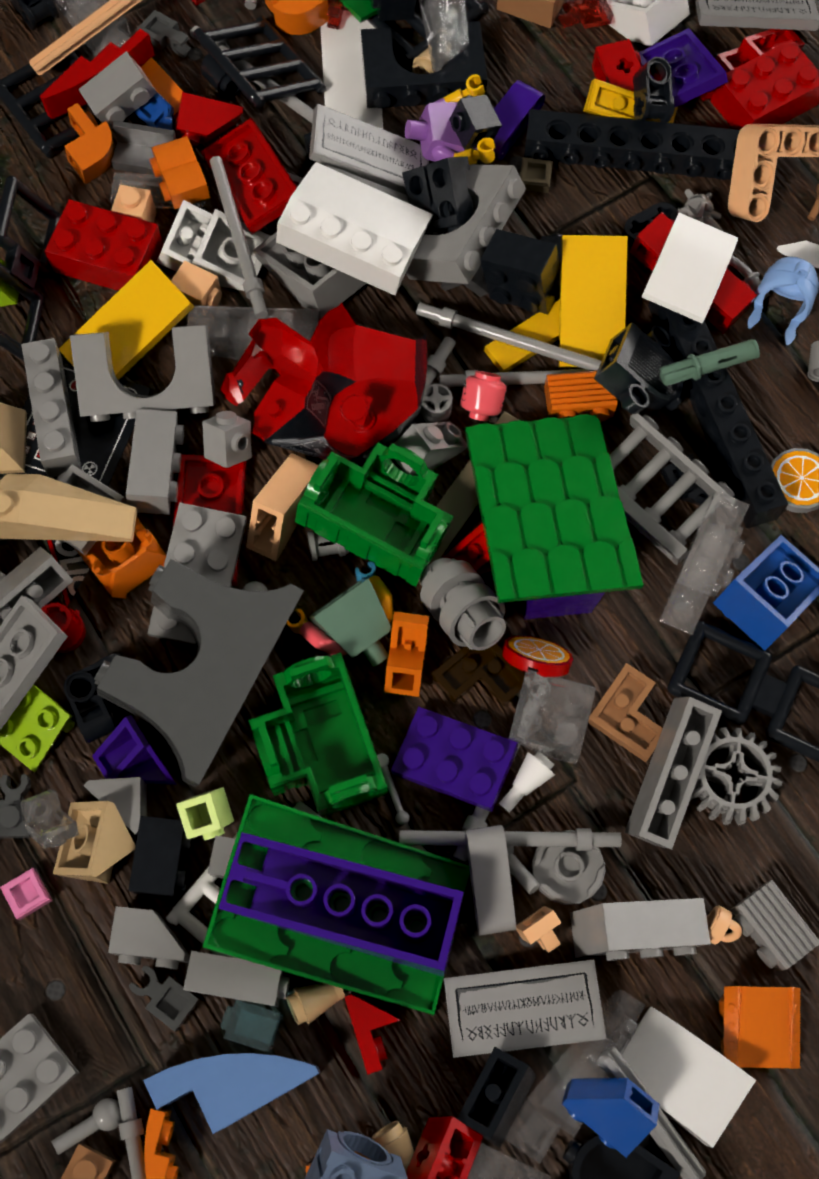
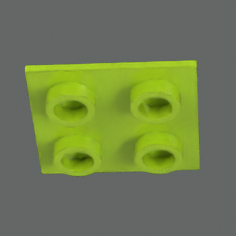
M33 684L0 730V745L31 771L36 772L62 731L68 733L74 727L73 716Z

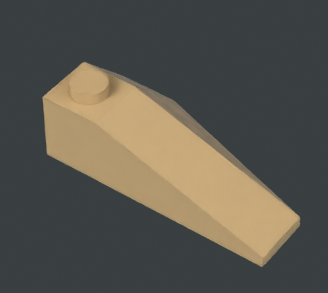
M6 474L0 480V539L133 542L137 517L136 507L41 474Z

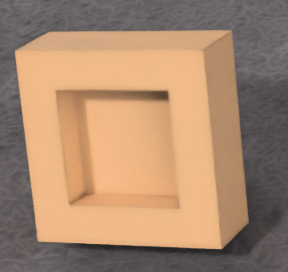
M543 906L516 925V930L524 941L529 944L537 941L543 950L546 949L548 953L561 945L552 930L560 925L561 921L554 910Z

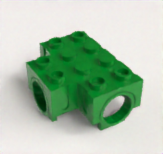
M378 442L362 467L331 451L327 459L323 460L314 472L304 495L298 502L295 522L303 527L314 530V533L335 544L338 543L344 546L346 550L364 560H370L377 567L390 574L398 575L405 579V582L416 587L426 567L430 564L445 538L454 516L426 502L432 493L438 474L428 469L425 460L407 448L393 443L387 447ZM390 459L400 460L409 465L418 476H413L399 470Z
M341 652L331 655V657L316 656L302 660L288 667L284 673L281 672L273 675L283 709L249 720L257 750L273 795L285 793L286 790L294 787L299 788L309 785L317 812L321 817L388 795V786Z

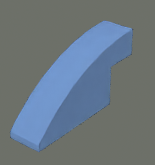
M259 1053L221 1054L191 1060L167 1068L143 1081L156 1110L162 1109L187 1094L194 1092L212 1133L215 1134L319 1075L321 1071L317 1065L280 1055Z

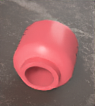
M476 371L475 375L466 378L460 403L465 410L470 412V418L488 421L489 416H497L501 413L507 386L500 381V375Z

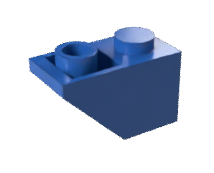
M629 1078L571 1079L566 1086L562 1105L567 1109L572 1118L578 1122H584L598 1134L601 1141L607 1147L616 1149L626 1158L657 1126L660 1104Z

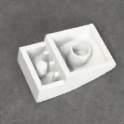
M183 200L156 263L178 271L185 260L217 275L221 287L244 291L243 282L245 280L225 213L215 209L213 214ZM241 222L256 275H258L262 264L253 255L252 250L270 236L259 230L251 234L245 223Z
M678 213L642 294V298L703 323L730 262L738 237Z
M652 1006L649 1007L620 1050V1054L649 1094L660 1104L659 1107L663 1113L704 1145L711 1148L715 1146L756 1082L753 1077Z

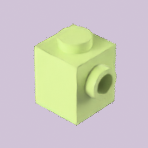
M224 787L190 797L176 804L187 839L200 835L203 836L204 840L215 838V836L225 834L224 827L234 822Z

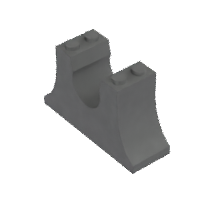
M170 559L166 567L158 566L149 582L148 590L152 592L151 603L168 619L181 622L191 631L197 648L195 660L181 671L160 673L151 670L139 660L115 655L111 663L106 660L103 662L94 678L96 680L94 684L98 685V696L136 715L160 734L170 746L178 761L182 781L196 787L202 781L304 590L293 584L269 591L235 589L214 582Z

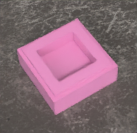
M31 868L0 887L17 920H22L53 901L35 868Z

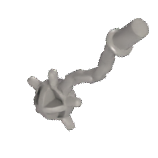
M686 189L685 195L688 199L683 208L677 209V214L682 213L723 231L721 226L714 220H719L722 215L714 211L711 202L712 193L694 195L690 189ZM732 254L729 264L743 274L745 277L743 281L748 283L755 292L761 283L759 279L760 273L752 272L748 266ZM769 292L765 294L764 300L770 295Z

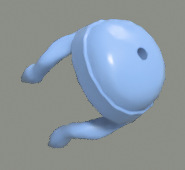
M784 257L768 268L763 280L755 291L757 296L754 299V311L747 321L748 329H751L760 321L765 294L771 290L788 299L803 301L802 306L794 318H792L784 333L786 346L794 341L796 328L809 316L818 293V276L811 263L798 257Z

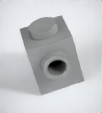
M221 411L215 417L202 421L205 459L229 468L252 458L251 421L237 416L232 411Z

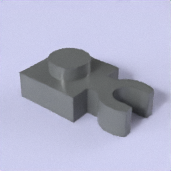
M26 774L21 775L20 786L16 789H11V777L2 775L0 787L5 793V800H0V839L32 838L34 802L32 800H24V796L30 791L31 779Z
M143 966L141 970L148 974L150 978L148 986L140 988L139 985L131 982L129 985L130 990L136 995L152 998L145 1009L174 1032H177L201 999L192 992L183 990L184 986L171 976L161 984L157 971L151 967Z

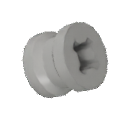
M431 384L425 387L420 415L425 422H446L451 416L453 397L451 391L446 386Z

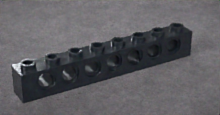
M530 109L524 158L548 160L568 165L580 164L598 168L609 167L628 171L639 170L656 172L658 174L669 173L686 175L688 177L698 176L731 180L737 137L740 130Z
M649 302L648 307L655 323L664 326L671 335L672 344L667 350L675 362L687 359L690 354L696 356L717 350L705 320L703 323H700L656 303ZM724 368L701 375L699 380L691 378L683 381L684 389L726 484L734 492L733 498L736 500L735 504L746 529L777 520L788 505V502L727 369Z

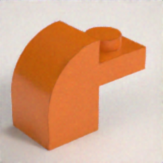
M265 0L267 7L274 14L276 28L290 35L311 33L330 20L328 0Z
M76 103L69 107L67 111L70 124L80 137L64 147L68 162L83 182L87 184L102 175L110 167L114 155L111 130L107 121L98 125L94 116L89 111L84 112L80 105Z
M394 611L390 650L386 666L385 693L419 697L429 616Z

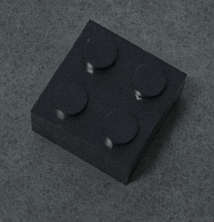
M496 229L480 259L490 299L499 304H511L522 307L529 312H540L548 315L560 291V264L557 245Z

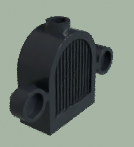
M632 322L610 340L594 379L621 401V406L624 410L631 414L653 416L663 408L668 412L673 411L678 407L683 398L681 396L683 381L666 386L660 378V368L675 363L672 357L665 351L672 344V338L664 326L655 324L644 333Z
M597 1133L590 1134L581 1141L573 1137L562 1156L568 1162V1179H678L681 1174L647 1151L649 1145L656 1143L650 1133L627 1158L616 1149L607 1147Z

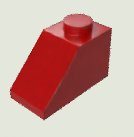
M182 92L175 127L176 138L179 139L187 136L191 146L205 145L237 124L243 113V107Z

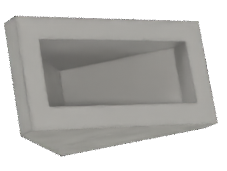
M141 777L88 780L83 786L99 801L113 802L124 824L137 836L141 816L147 817V783Z

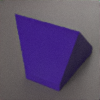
M131 715L126 716L92 755L105 779L141 777L147 784L177 785L142 728Z

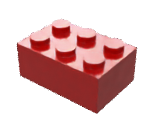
M790 39L727 72L728 82L714 89L710 101L732 129L741 130L747 124H784L818 105L819 70L797 44Z
M69 199L45 249V254L54 273L119 291L150 260L156 264L164 244L158 224Z

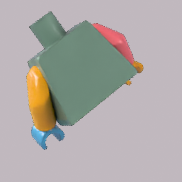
M369 561L367 566L370 572L363 574L356 567L357 583L308 616L311 622L308 621L301 609H296L295 612L301 620L296 624H292L288 620L286 624L293 633L300 634L320 651L330 655L341 652L342 657L345 655L348 658H353L363 652L372 667L387 659L389 655L379 639L392 630L390 622L393 619V601L389 589L381 578L376 576L375 564Z

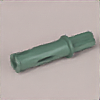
M749 339L695 356L690 354L685 360L662 366L659 373L660 378L666 386L691 378L699 380L701 375L759 358V346L755 339Z

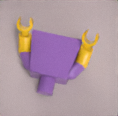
M474 74L468 77L466 80L467 88L463 91L459 88L449 95L427 104L419 121L407 120L405 124V138L420 140L422 156L426 160L436 162L450 157L468 156L469 165L476 164L478 159L485 164H490L494 161L495 143L492 138H482L478 142L477 148L464 150L449 120L461 98L485 94L484 85H480L482 81L479 75Z

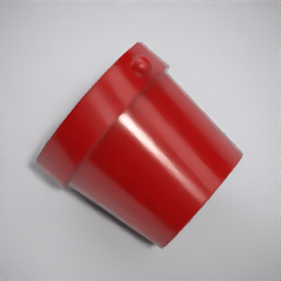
M50 603L41 608L68 636L56 653H67L81 645L85 638L86 627L84 620L79 615V610L74 611L60 603Z

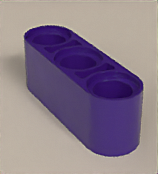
M517 80L494 108L502 124L494 138L495 159L501 161L527 129L529 110H541L545 101L544 93L520 80Z

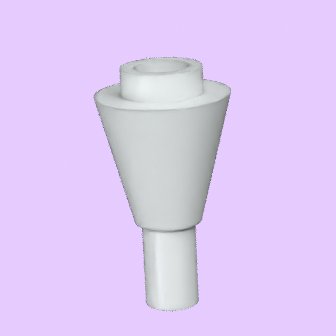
M539 751L534 756L527 752L512 784L514 786L499 804L510 813L524 795L527 796L555 776L551 771L554 764Z

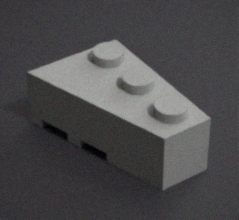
M704 898L601 903L570 912L575 958L606 955L607 961L630 959L629 953L639 952L641 958L663 957V950H673L674 956L697 954L696 947L711 944Z

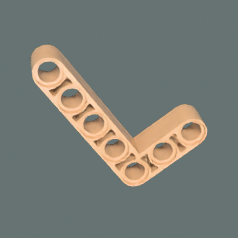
M747 124L742 127L737 137L728 199V210L733 217L759 222L767 216L771 204L778 157H819V125Z

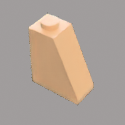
M293 453L287 457L253 500L246 548L277 561L297 526L295 517L298 502L304 495L306 487L319 465Z

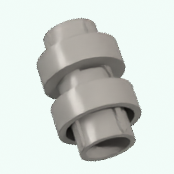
M440 558L426 567L420 579L422 586L420 593L421 602L432 617L439 621L441 628L452 642L458 646L468 647L471 650H485L496 644L506 629V623L503 619L505 605L504 603H498L496 593L490 586L485 584L483 578L473 566L463 560Z

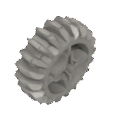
M726 727L718 731V736L714 733L690 799L700 798L702 802L697 806V811L699 812L703 811L706 807L711 809L709 813L710 820H715L721 813L724 825L730 824L733 816L738 825L745 824L747 817L754 822L760 818L759 811L766 814L771 810L769 802L778 800L779 795L773 789L780 788L782 781L773 776L779 774L782 767L777 765L771 766L770 762L776 758V753L772 752L766 755L763 750L767 747V741H762L756 745L754 743L755 733L750 732L745 739L743 738L741 728H736L732 735H730ZM719 750H729V755L725 758L724 764L706 765L711 753ZM744 756L750 760L756 771L746 766ZM730 769L733 770V776L738 778L734 783L732 782V777L726 774ZM707 781L713 782L719 787L721 797L713 792ZM758 787L751 801L735 803L741 788Z

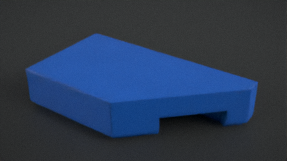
M159 93L155 94L146 104L134 111L150 127L174 130V108Z

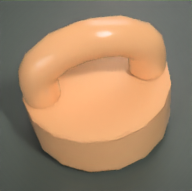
M720 905L715 906L707 916L710 943L714 945L720 941L734 942L742 935V927L739 923L732 920V912ZM728 928L732 930V932L726 933Z

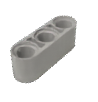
M503 825L465 830L478 935L515 931L516 918Z

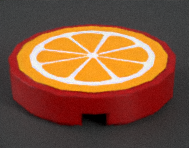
M513 636L504 642L503 658L511 666L521 671L528 672V668L531 667L538 669L537 674L542 677H561L569 673L573 663V656L567 649L545 639L531 636Z

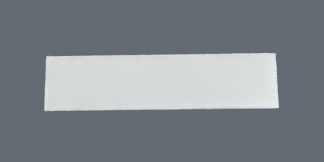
M328 0L330 20L321 26L323 81L326 86L324 92L325 106L383 129L382 109L367 108L362 60L361 29H374V27L367 20L360 23L339 0Z

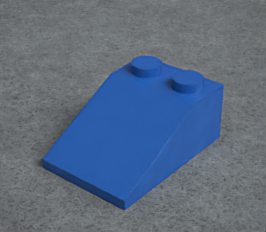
M780 535L728 585L713 604L765 651L819 595V568L785 537Z

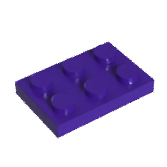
M690 28L639 52L641 67L653 57H662L670 64L674 108L684 105L689 100L706 92H711L728 82L726 71Z
M418 706L391 768V772L395 776L492 812L518 749V742Z

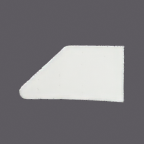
M805 240L777 247L778 252L783 255L802 258L811 263L813 267L819 268L818 244Z

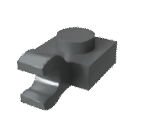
M156 10L136 29L138 31L141 28L150 35L152 45L160 50L169 45L182 58H185L192 51L191 47L185 44L189 37L180 31L178 22Z

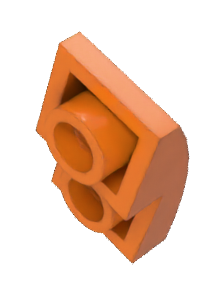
M150 58L141 69L156 91L174 108L175 119L178 114L179 102L183 91L153 58Z
M156 1108L150 1109L144 1148L146 1179H177L179 1167L174 1166L176 1155L161 1151L163 1145H169L175 1122L170 1121L171 1110L163 1108L158 1110Z

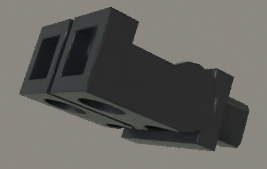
M468 156L445 158L426 166L402 172L409 204L433 214L425 235L445 234L446 230H448V233L464 225L475 213L472 212L473 201L468 192L465 171L470 170Z

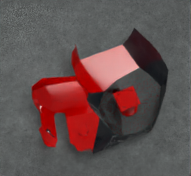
M342 303L324 315L319 321L310 341L278 318L259 319L248 333L252 341L233 372L226 373L220 389L229 402L238 406V404L245 400L268 369H276L280 376L274 380L255 410V422L253 432L251 433L261 438L267 444L326 460L332 451L353 463L367 459L378 442L387 447L391 446L392 443L394 444L412 424L418 421L427 374V335L425 332L422 338L413 340L356 325Z

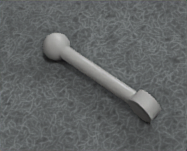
M378 754L377 757L397 812L395 820L398 824L405 825L409 821V814L403 810L388 769L389 758L386 754Z

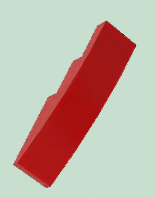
M140 28L120 48L110 42L91 62L80 56L40 95L47 116L54 119L68 113L67 109L76 103L80 107L87 104L78 89L127 51L137 64L142 67L150 58L155 56L150 35Z
M769 29L745 37L740 47L717 54L715 59L727 73L790 39L800 49L803 48L805 43L793 30ZM713 91L706 92L699 97L702 101L712 98Z

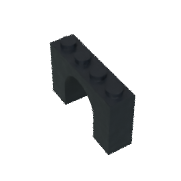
M480 21L450 23L449 46L451 60L443 69L431 74L412 73L398 64L393 54L391 27L361 29L367 108L382 109L433 103L459 88L462 91L466 89V80L474 74L481 77L482 83L480 85H484V95H486L487 73Z

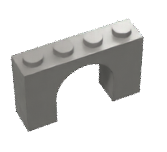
M469 165L470 170L465 171V176L475 213L464 225L452 232L442 235L424 234L406 272L409 280L470 284L481 265L480 259L496 229H503L526 190L514 165Z
M208 324L172 327L175 373L169 386L164 391L155 395L133 393L119 382L113 369L109 332L70 335L80 417L90 416V422L110 420V414L123 413V419L136 418L137 409L176 411V409L189 408L190 414L209 412L208 406H214L216 398Z
M215 836L208 874L212 877L224 878L235 843L234 838ZM191 950L183 990L278 1007L280 999L286 1000L290 976H286L284 971L243 959Z

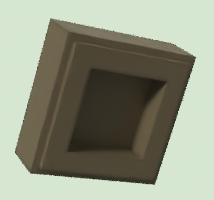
M522 158L520 178L527 191L549 193L553 161Z

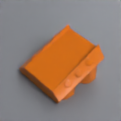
M136 517L133 542L97 541L86 555L76 550L112 597L126 599L127 593L150 578L159 565L164 567L167 555L158 544L154 535L143 526L138 517Z
M724 986V995L719 1000V1013L724 1019V1037L721 1040V1053L739 1068L800 1069L801 988Z

